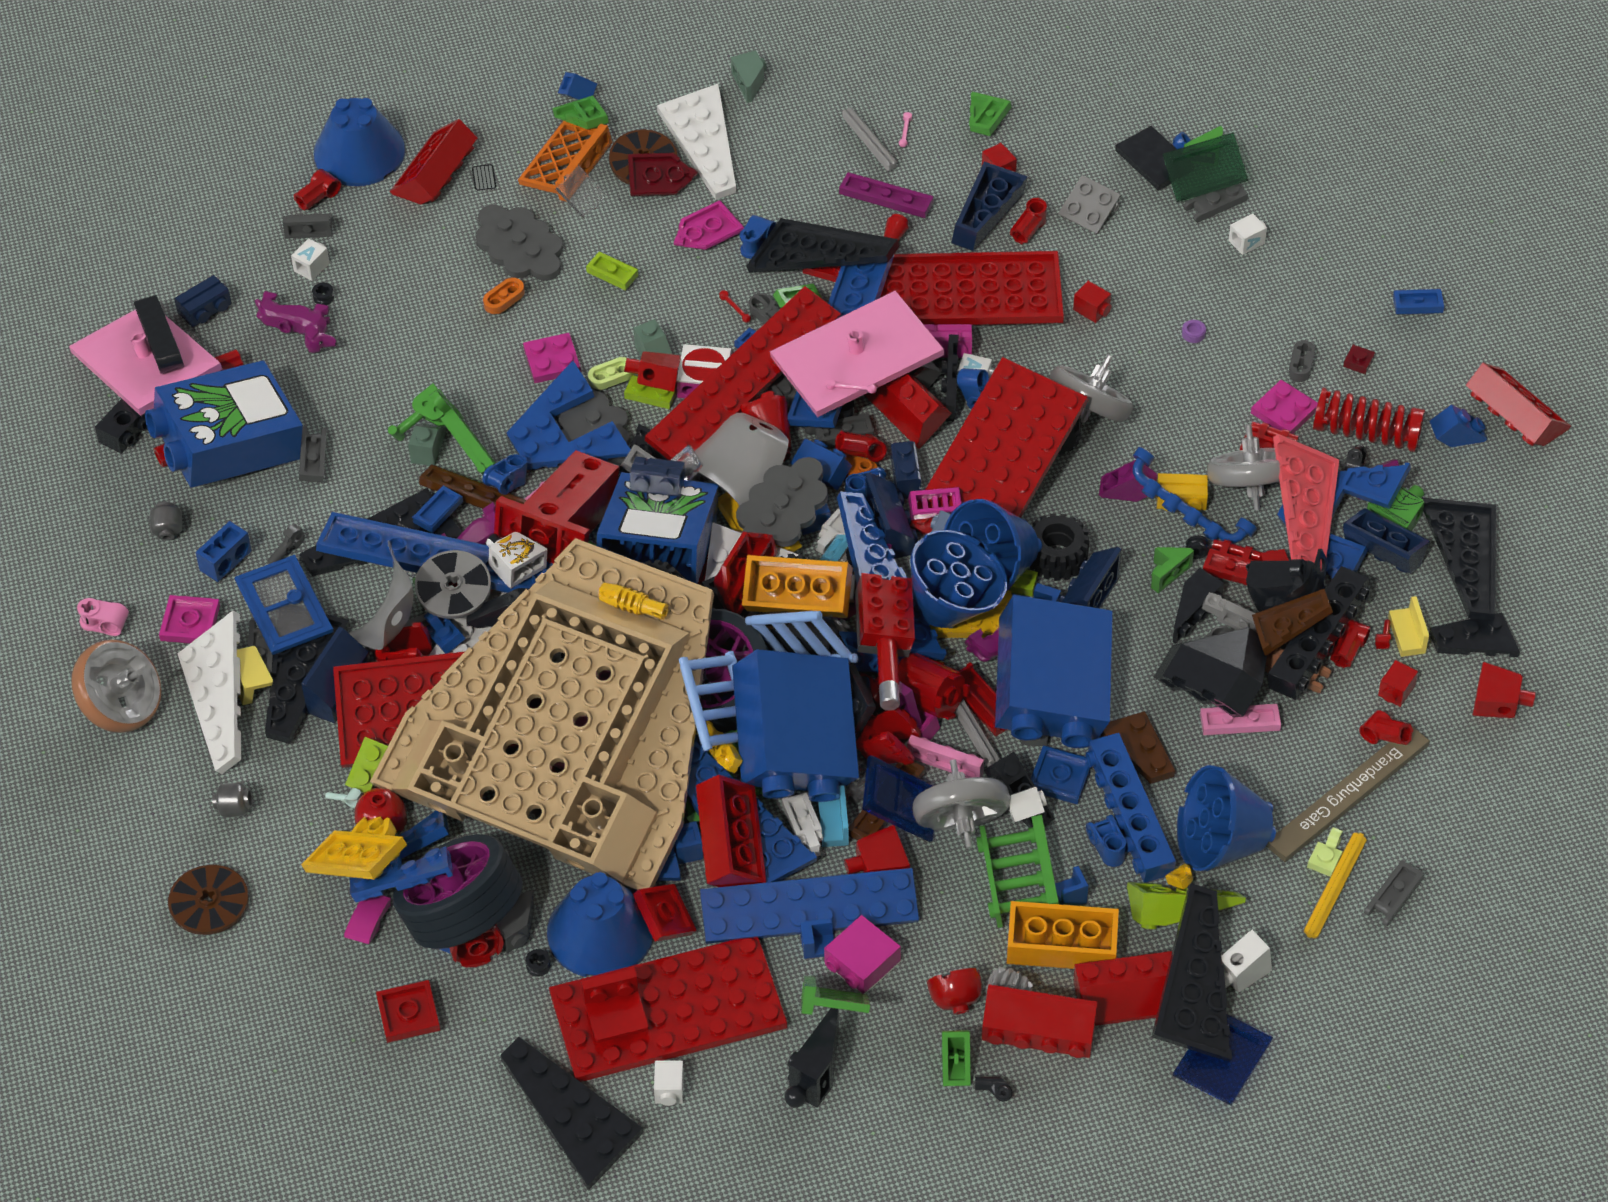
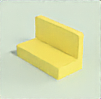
M1414 596L1410 599L1409 608L1391 610L1388 614L1401 657L1425 654L1429 633L1417 596Z
M256 646L237 649V657L240 658V695L238 697L242 705L252 703L255 689L273 685V679Z

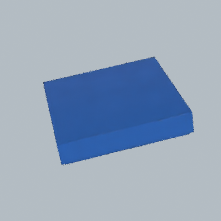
M1043 745L1031 780L1035 787H1037V790H1042L1045 796L1078 805L1091 767L1084 756Z

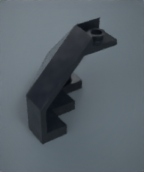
M1242 628L1172 645L1153 677L1173 691L1184 690L1202 704L1213 703L1232 717H1243L1263 684L1267 655L1265 656L1258 633L1251 628Z

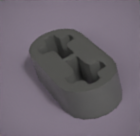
M1298 341L1293 347L1289 366V377L1293 381L1304 382L1310 377L1315 347L1309 341ZM1302 351H1306L1305 357L1301 356ZM1298 366H1303L1302 372L1297 371Z

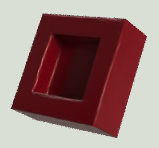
M1353 344L1344 360L1343 367L1366 375L1374 360L1375 352Z

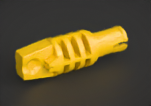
M603 583L599 587V600L614 606V608H620L623 611L627 610V612L634 613L635 615L648 614L664 620L668 614V604L650 599L646 593L609 583Z
M706 721L710 736L724 734L717 731L712 722ZM733 743L712 746V749L709 750L717 763L727 771L735 773L743 762Z

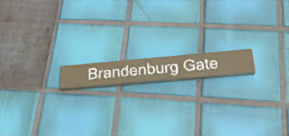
M1412 726V740L1407 745L1392 742L1386 744L1277 832L1275 839L1272 842H1268L1266 847L1282 861H1288L1427 748L1430 740Z

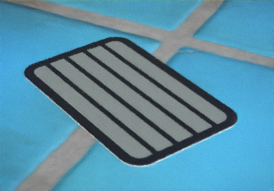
M492 164L472 167L476 191L496 188Z

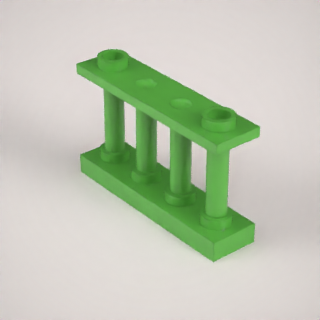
M1042 815L1032 816L1033 827L1028 828L1029 831L987 838L985 825L979 826L981 837H976L979 853L984 852L993 901L988 903L990 919L996 918L998 928L1003 927L1001 914L1010 912L1011 901L999 903L997 892L1039 884V887L1045 886V892L1040 893L1041 896L1015 901L1059 904ZM1027 841L1037 844V849H1032L1033 852L992 860L990 857L989 848ZM1029 863L1041 865V870L1036 871L1037 874L995 881L993 870Z

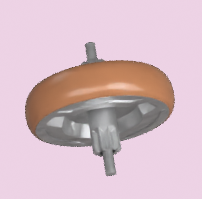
M120 640L100 641L88 647L78 657L74 665L71 677L74 699L86 718L101 729L116 733L131 732L148 723L156 713L161 700L160 679L151 660L136 646ZM97 677L105 678V683L102 685L97 683ZM124 697L126 707L123 708L118 698Z

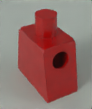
M645 351L642 353L640 360L626 358L624 372L638 374V384L674 392L681 356Z
M1483 662L1472 715L1514 718L1517 705L1533 707L1536 692L1521 689L1523 678L1521 674Z
M895 825L859 839L856 842V856L844 859L847 874L860 871L867 873L910 868Z

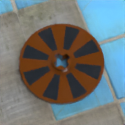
M646 129L634 130L623 134L613 143L609 152V164L614 175L629 185L628 154L675 153L677 155V150L672 141L659 132Z
M203 865L187 871L176 880L169 893L168 907L171 917L179 927L190 933L210 935L229 929L241 919L248 906L249 894L245 881L234 870L221 865ZM209 897L210 899H213V901L208 902L207 900H204V898Z

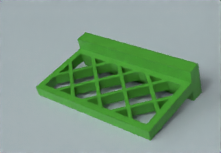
M804 975L801 1013L812 1015L814 1005L869 1013L870 1002L868 994L816 987L815 977Z

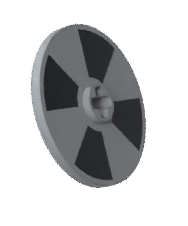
M459 550L445 551L432 556L420 567L415 578V592L422 607L429 613L446 619L462 618L474 613L486 602L491 590L490 573L483 561L471 553ZM449 582H452V583H454V584L457 583L458 586H457V587H454V586H452V585L449 586L448 583H449Z

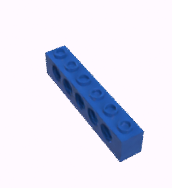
M1115 733L1090 740L1089 749L1086 752L1087 763L1090 767L1094 768L1097 786L1103 788L1105 793V804L1108 809H1112L1118 827L1126 839V852H1131L1135 873L1141 875L1144 883L1165 877L1175 869L1176 860L1120 734Z

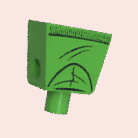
M1413 485L1409 490L1401 486L1390 509L1371 502L1368 503L1367 509L1412 532L1423 513L1425 502L1421 497L1424 496V491L1417 485Z

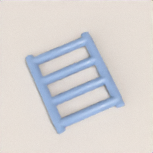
M821 611L753 615L745 618L746 625H752L753 628L758 630L764 641L773 651L787 652L765 626L772 624L795 653L810 654L784 624L792 623L818 655L848 658L849 664L858 661L857 654H852L822 619ZM811 621L838 654H831L804 622Z
M728 651L724 656L693 660H688V657L679 658L680 670L703 751H709L712 749V746L738 742L737 732L710 736L706 724L708 720L735 717V706L703 711L699 695L734 691L732 666L737 663L734 651ZM728 666L731 681L702 685L695 684L692 670Z

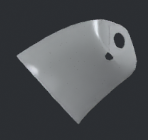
M736 413L730 416L708 440L682 462H685V467L703 474L726 490L740 506L742 503L749 501L750 489L754 485L764 482L763 476L770 467L782 465L789 440L774 425L745 413ZM759 423L765 424L771 427L773 430L767 429L761 426ZM750 425H753L757 429L752 431L749 427Z
M389 540L388 547L393 559V577L388 593L374 617L361 628L349 632L360 644L376 650L386 647L401 632L408 622L413 606L414 594L411 579L396 561Z

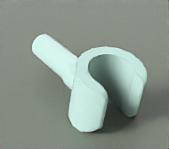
M352 788L348 795L327 792L325 797L327 799L341 800L349 807L355 808L358 799L361 797V791L357 788Z

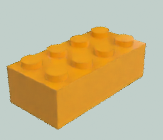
M747 555L742 606L747 611H821L824 617L848 618L853 568L848 562Z
M1011 901L1007 964L1074 969V965L1079 963L1116 959L1119 909Z

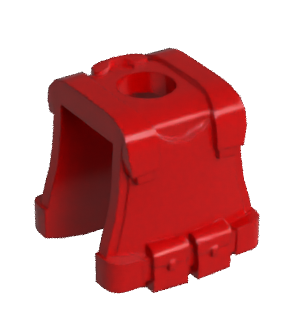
M414 622L411 626L403 627L401 632L386 647L381 650L375 649L377 662L430 655L432 652V638L427 627L423 626L422 622Z
M898 707L895 710H886L879 715H872L856 741V747L866 759H870L871 763L878 768H882L885 764L898 762L904 765L912 764L915 758L900 740L909 739L911 735L920 738L921 730L917 727V722L904 709L900 710Z

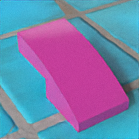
M382 895L360 901L351 916L344 937L370 944L380 930V920L390 908L391 898Z

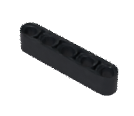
M157 295L134 301L138 318L160 373L163 374L184 367L179 349Z

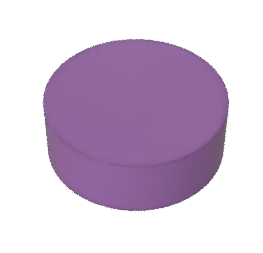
M1189 320L1183 324L1182 337L1187 342L1198 343L1205 338L1206 326L1201 321Z

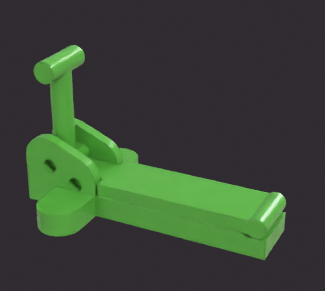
M434 383L413 399L412 407L416 412L397 427L391 425L388 428L390 435L396 440L402 441L405 437L404 433L424 418L436 426H446L482 475L490 465L496 464L465 423L461 413Z

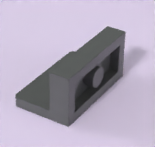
M332 214L283 216L282 223L285 239L332 237Z

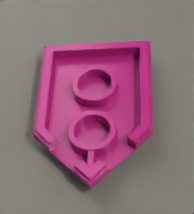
M719 200L682 218L679 223L677 236H675L674 245L706 250L739 234L744 227Z

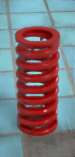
M1325 387L1322 388L1315 413L1313 430L1323 432L1330 424L1331 433L1337 435L1343 426V435L1345 437H1351L1356 429V438L1358 440H1363L1368 433L1369 441L1376 443L1381 435V442L1384 446H1389L1394 438V445L1397 449H1401L1405 442L1408 441V450L1416 452L1425 415L1424 409L1411 408L1403 427L1405 407L1400 404L1396 408L1390 425L1392 403L1386 402L1377 423L1379 400L1373 399L1364 421L1366 397H1359L1351 418L1354 396L1352 393H1348L1338 416L1341 392L1335 390L1325 414L1326 403H1329L1331 392Z

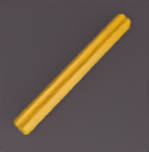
M1354 832L1351 835L1304 928V933L1308 938L1316 939L1319 936L1367 841L1364 834Z

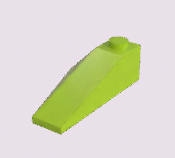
M1127 882L1132 919L1138 922L1142 928L1157 929V925L1167 926L1180 921L1187 888L1184 890L1176 888V891L1157 883ZM1211 889L1217 891L1218 911L1245 903L1246 897L1238 892Z

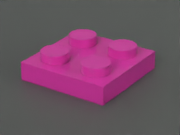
M570 333L523 343L534 383L556 379L572 361L575 362L581 372Z
M1280 380L1251 407V414L1270 424L1273 428L1279 430L1287 429L1294 434L1316 413L1318 402L1283 380Z
M170 595L159 632L160 641L192 643L216 624L220 608L219 599Z

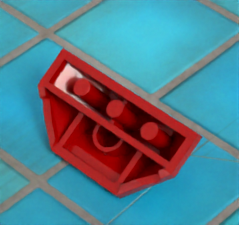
M742 532L714 579V588L725 610L741 614L744 609L742 599L747 555L776 557L778 552L773 535Z

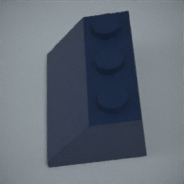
M866 473L865 498L875 515L874 521L877 527L883 530L885 534L884 540L886 544H892V549L895 553L894 559L911 555L918 537L915 529L911 530L910 528L911 519L908 510L904 511L903 509L904 500L902 493L897 492L893 482L875 474Z
M1366 508L1359 511L1343 524L1345 539L1366 546L1367 552L1373 554L1377 560L1388 562L1404 573L1411 574L1421 566L1430 543L1429 540Z
M1114 547L1094 552L1088 561L1084 560L1078 577L1071 580L1066 596L1062 595L1058 602L1100 609L1119 580L1122 548Z
M338 627L301 683L308 714L334 724L337 721L333 667L371 662L369 652L344 628Z

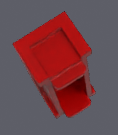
M969 662L965 668L959 670L965 678V684L970 686L968 697L963 696V699L973 713L996 737L1008 730L995 728L996 693L973 669V664Z

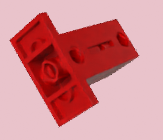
M575 450L524 504L503 496L496 500L494 534L504 538L513 532H518L547 548V562L554 564V560L575 538L587 543L589 542V534L602 521L618 482L619 466Z

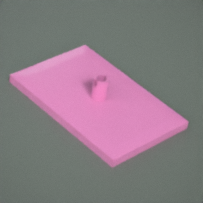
M893 291L770 351V355L811 410L819 417L868 393L865 390L839 387L828 389L826 387L828 379H834L838 383L864 386L874 384L878 388L943 356L944 349L899 294Z
M135 309L70 345L69 348L74 356L141 416L146 410L154 408L155 387L222 370V366L218 360L165 315L184 367L161 374Z

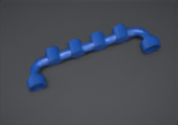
M1138 447L1133 454V457L1136 459L1133 465V475L1144 486L1142 493L1151 499H1154L1156 495L1163 499L1164 503L1162 506L1171 513L1179 510L1185 515L1182 520L1191 527L1195 528L1199 524L1205 528L1203 535L1213 541L1219 538L1222 541L1226 539L1232 541V543H1237L1246 536L1252 537L1257 530L1254 524L1241 517L1235 525L1238 531L1233 534L1228 533L1219 524L1209 520L1200 511L1190 507L1178 496L1164 489L1158 482L1144 475L1143 466L1149 467L1155 459L1151 453Z

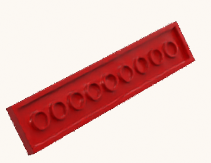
M804 286L647 433L645 441L668 460L682 462L708 440L730 416L741 413L740 406L742 404L753 402L783 374L771 358L770 351L840 318L841 313Z

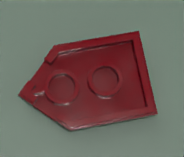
M675 153L628 154L630 196L677 195L698 174L695 169L682 162L681 158Z

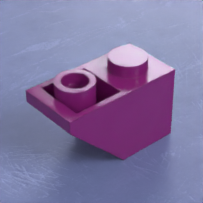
M1135 460L1101 476L1100 497L1133 502L1147 497L1142 493L1144 486L1133 475ZM1144 465V475L1157 482L1158 474Z

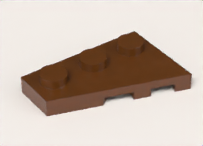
M1325 589L1255 613L1252 617L1266 656L1333 612Z

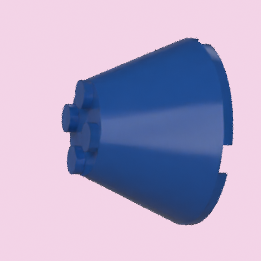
M341 98L337 100L336 106L332 109L314 146V160L318 170H326L340 180L341 185L365 186L384 180L385 175L392 170L395 172L400 167L405 156V145L401 134L372 104V100L369 98Z
M985 499L969 500L960 504L951 513L944 530L961 532L979 540V546L989 554L993 552L997 556L1007 576L1006 592L1034 563L1038 552L1042 549L1041 540L1037 538L1035 530L1025 519H1021L996 503Z
M938 530L927 533L924 538L917 541L911 552L910 564L913 605L922 624L940 628H953L961 622L995 608L1001 602L1007 590V576L1004 567L993 552L989 554L979 546V540L957 531Z
M1204 766L1192 776L1184 791L1188 793L1184 807L1179 806L1177 840L1184 862L1190 864L1193 870L1209 871L1258 853L1266 847L1268 842H1272L1275 839L1276 829L1273 826V805L1271 802L1263 800L1219 766Z
M596 872L592 876L580 880L557 904L548 921V944L556 960L567 970L586 977V974L598 975L639 964L649 952L653 937L649 932L641 911L638 909L632 895L633 892L602 872Z

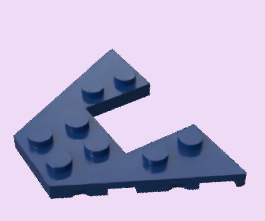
M574 361L560 373L506 432L517 454L527 458V470L539 469L541 467H558V463H564L575 450L608 462L609 458L626 457L630 451L629 446L613 421L568 442L553 417L595 397L593 390Z
M1406 462L1405 465L1383 467V465H1376L1374 468L1355 467L1348 468L1347 471H1338L1332 517L1345 493L1390 509L1411 469L1410 463ZM1282 504L1277 515L1279 519L1282 521V523L1286 526L1284 508ZM1330 534L1326 573L1333 579L1341 566L1357 572L1367 553L1366 546Z
M434 811L410 830L402 833L400 836L405 840L406 847L400 852L398 858L387 865L378 878L373 880L350 877V894L355 903L371 897L382 896L385 889L396 887L397 891L418 884L429 883L436 875L446 873L448 877L453 876L451 854L446 846L441 849H432L425 854V857L417 861H408L402 865L403 857L449 835L447 815Z

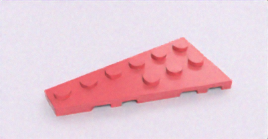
M1278 434L1273 437L1276 460L1280 463L1279 481L1291 560L1304 559V561H1311L1315 564L1318 549H1322L1327 558L1339 459ZM1320 560V570H1322V561H1321V560Z

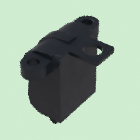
M1318 549L1315 564L1311 561H1304V559H1292L1291 561H1251L1250 564L1246 565L1248 572L1246 583L1256 609L1261 612L1325 589L1324 578L1328 566L1327 558L1323 550ZM1320 560L1322 561V570H1320Z

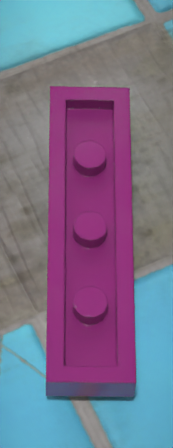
M847 172L839 187V194L922 218H926L934 203V196Z

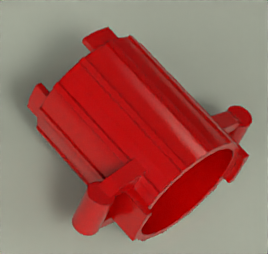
M910 653L908 657L901 659L898 664L899 681L913 690L918 709L947 720L956 717V714L953 712L959 706L962 697H968L970 686L965 684V678L961 672L945 666L942 661H934L918 653Z

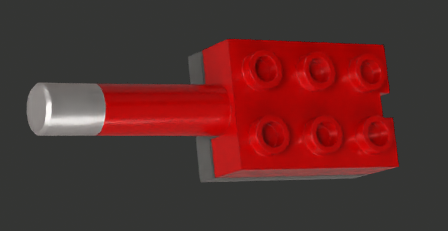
M861 573L855 591L858 652L877 654L880 706L884 710H895L900 706L898 656L908 657L915 640L912 578L892 576L890 580L882 579V575Z

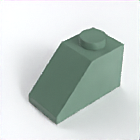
M756 50L731 57V74L747 103L752 102L762 86L764 71L767 70L765 60L759 57Z
M655 319L633 327L635 348L641 356L645 351L672 354L666 335Z
M426 423L414 426L408 443L411 463L428 466L436 464L447 431L446 426L439 427Z

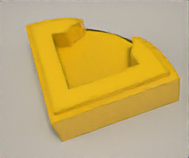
M1185 863L1165 876L1169 885L1183 890L1193 881L1190 866Z

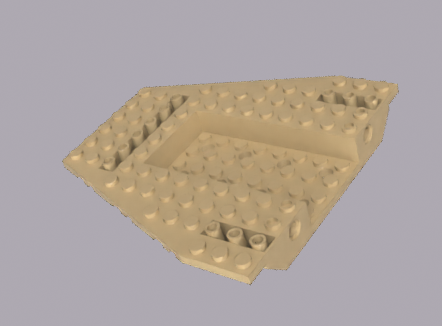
M575 538L554 560L555 563L544 574L541 573L535 579L534 585L529 590L526 589L497 618L498 622L488 632L485 631L478 638L479 641L472 648L469 647L454 662L431 690L428 689L421 696L422 700L405 713L370 782L374 786L390 789L401 797L460 821H464L465 817L468 816L549 849L556 860L591 874L596 872L605 873L624 887L636 892L639 889L654 887L683 827L696 724L678 659L681 657H688V660L706 658L714 592L707 587ZM603 583H609L646 593L650 599L668 604V614L664 620L648 614L635 615L634 613L627 612V610L623 611L620 608H614V606L599 600V587ZM558 652L565 653V658L561 662H552L554 654ZM704 669L692 670L695 684L702 685ZM609 670L611 671V676L607 680L601 681L598 679L600 672ZM541 698L542 703L538 708L532 709L529 707L532 699ZM587 716L588 722L582 727L575 725L578 717ZM510 744L519 745L518 751L515 754H506V749ZM557 762L565 763V768L560 773L552 772V767ZM487 790H494L495 797L490 801H484L482 798L483 794ZM536 808L542 810V814L538 819H529L531 810Z

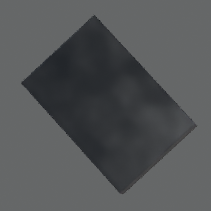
M1152 126L1115 145V151L1158 191L1194 171V165Z

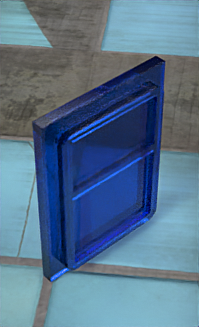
M870 755L867 760L862 810L923 840L933 841L934 830L920 826L914 818L912 808L916 796L924 790L933 787V785Z
M1226 1014L1227 1025H1229L1230 1029L1229 1047L1232 1051V1060L1227 1062L1188 1049L1174 1070L1173 1076L1232 1106L1272 1042L1273 1037Z

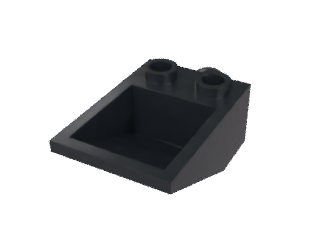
M830 1008L798 1052H793L788 1060L789 1088L786 1090L784 1098L790 1107L798 1108L807 1102L818 1108L832 1089L839 1038V1009Z

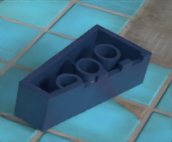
M984 161L955 224L951 244L973 251L1023 196L1028 176Z

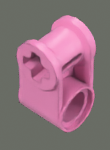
M93 598L83 599L77 605L78 614L81 616L79 621L81 628L86 631L104 633L110 636L121 634L129 614L128 609L120 603L100 601Z

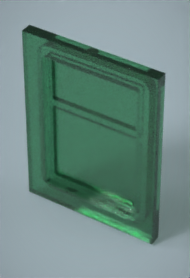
M1234 132L1163 154L1169 174L1168 178L1171 181L1177 202L1248 181L1245 165L1243 164Z

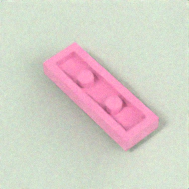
M1278 704L1250 705L1243 717H1232L1219 707L1200 709L1203 735L1280 731L1281 729Z
M913 735L910 736L907 742V748L913 754L916 761L952 773L950 761L956 760L958 771L963 772L965 778L983 776L984 759L974 754H966L950 746H943L931 742L927 738H919Z

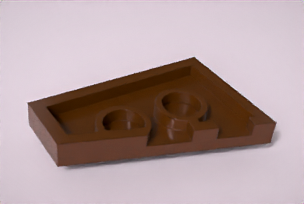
M1145 711L1110 721L1101 733L1102 737L1115 733L1120 734L1134 768L1150 784L1175 777V769Z

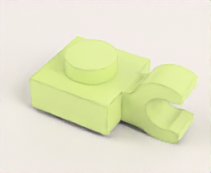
M1333 827L1326 844L1317 843L1308 861L1307 868L1331 877L1343 851L1337 849L1342 839L1340 838L1343 833L1342 830Z

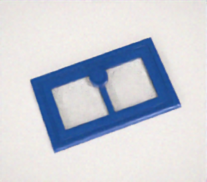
M295 555L234 578L272 655L334 632Z

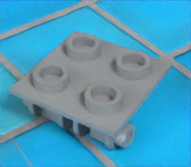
M1081 175L1058 214L1098 234L1112 211L1117 212L1119 209L1117 201L1121 194Z

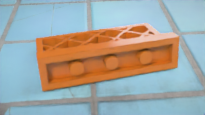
M563 121L519 177V185L556 193L560 200L568 202L612 144L608 125L600 124L597 128L587 130ZM566 130L574 131V133L562 136ZM591 135L589 139L581 140V137ZM575 139H578V141H579V142H577V143H574V144H571V145H568V146H566V144H565L566 142H569V141H572V140H575ZM563 144L562 148L551 151L554 146ZM580 149L577 154L570 156L569 152ZM567 154V157L556 161L554 159V157ZM548 159L552 160V162L541 166L539 165L542 161ZM569 164L565 169H558L560 166ZM554 168L556 170V172L547 175H543L542 173ZM540 173L541 177L529 179L530 176ZM557 179L555 185L546 183L548 181Z

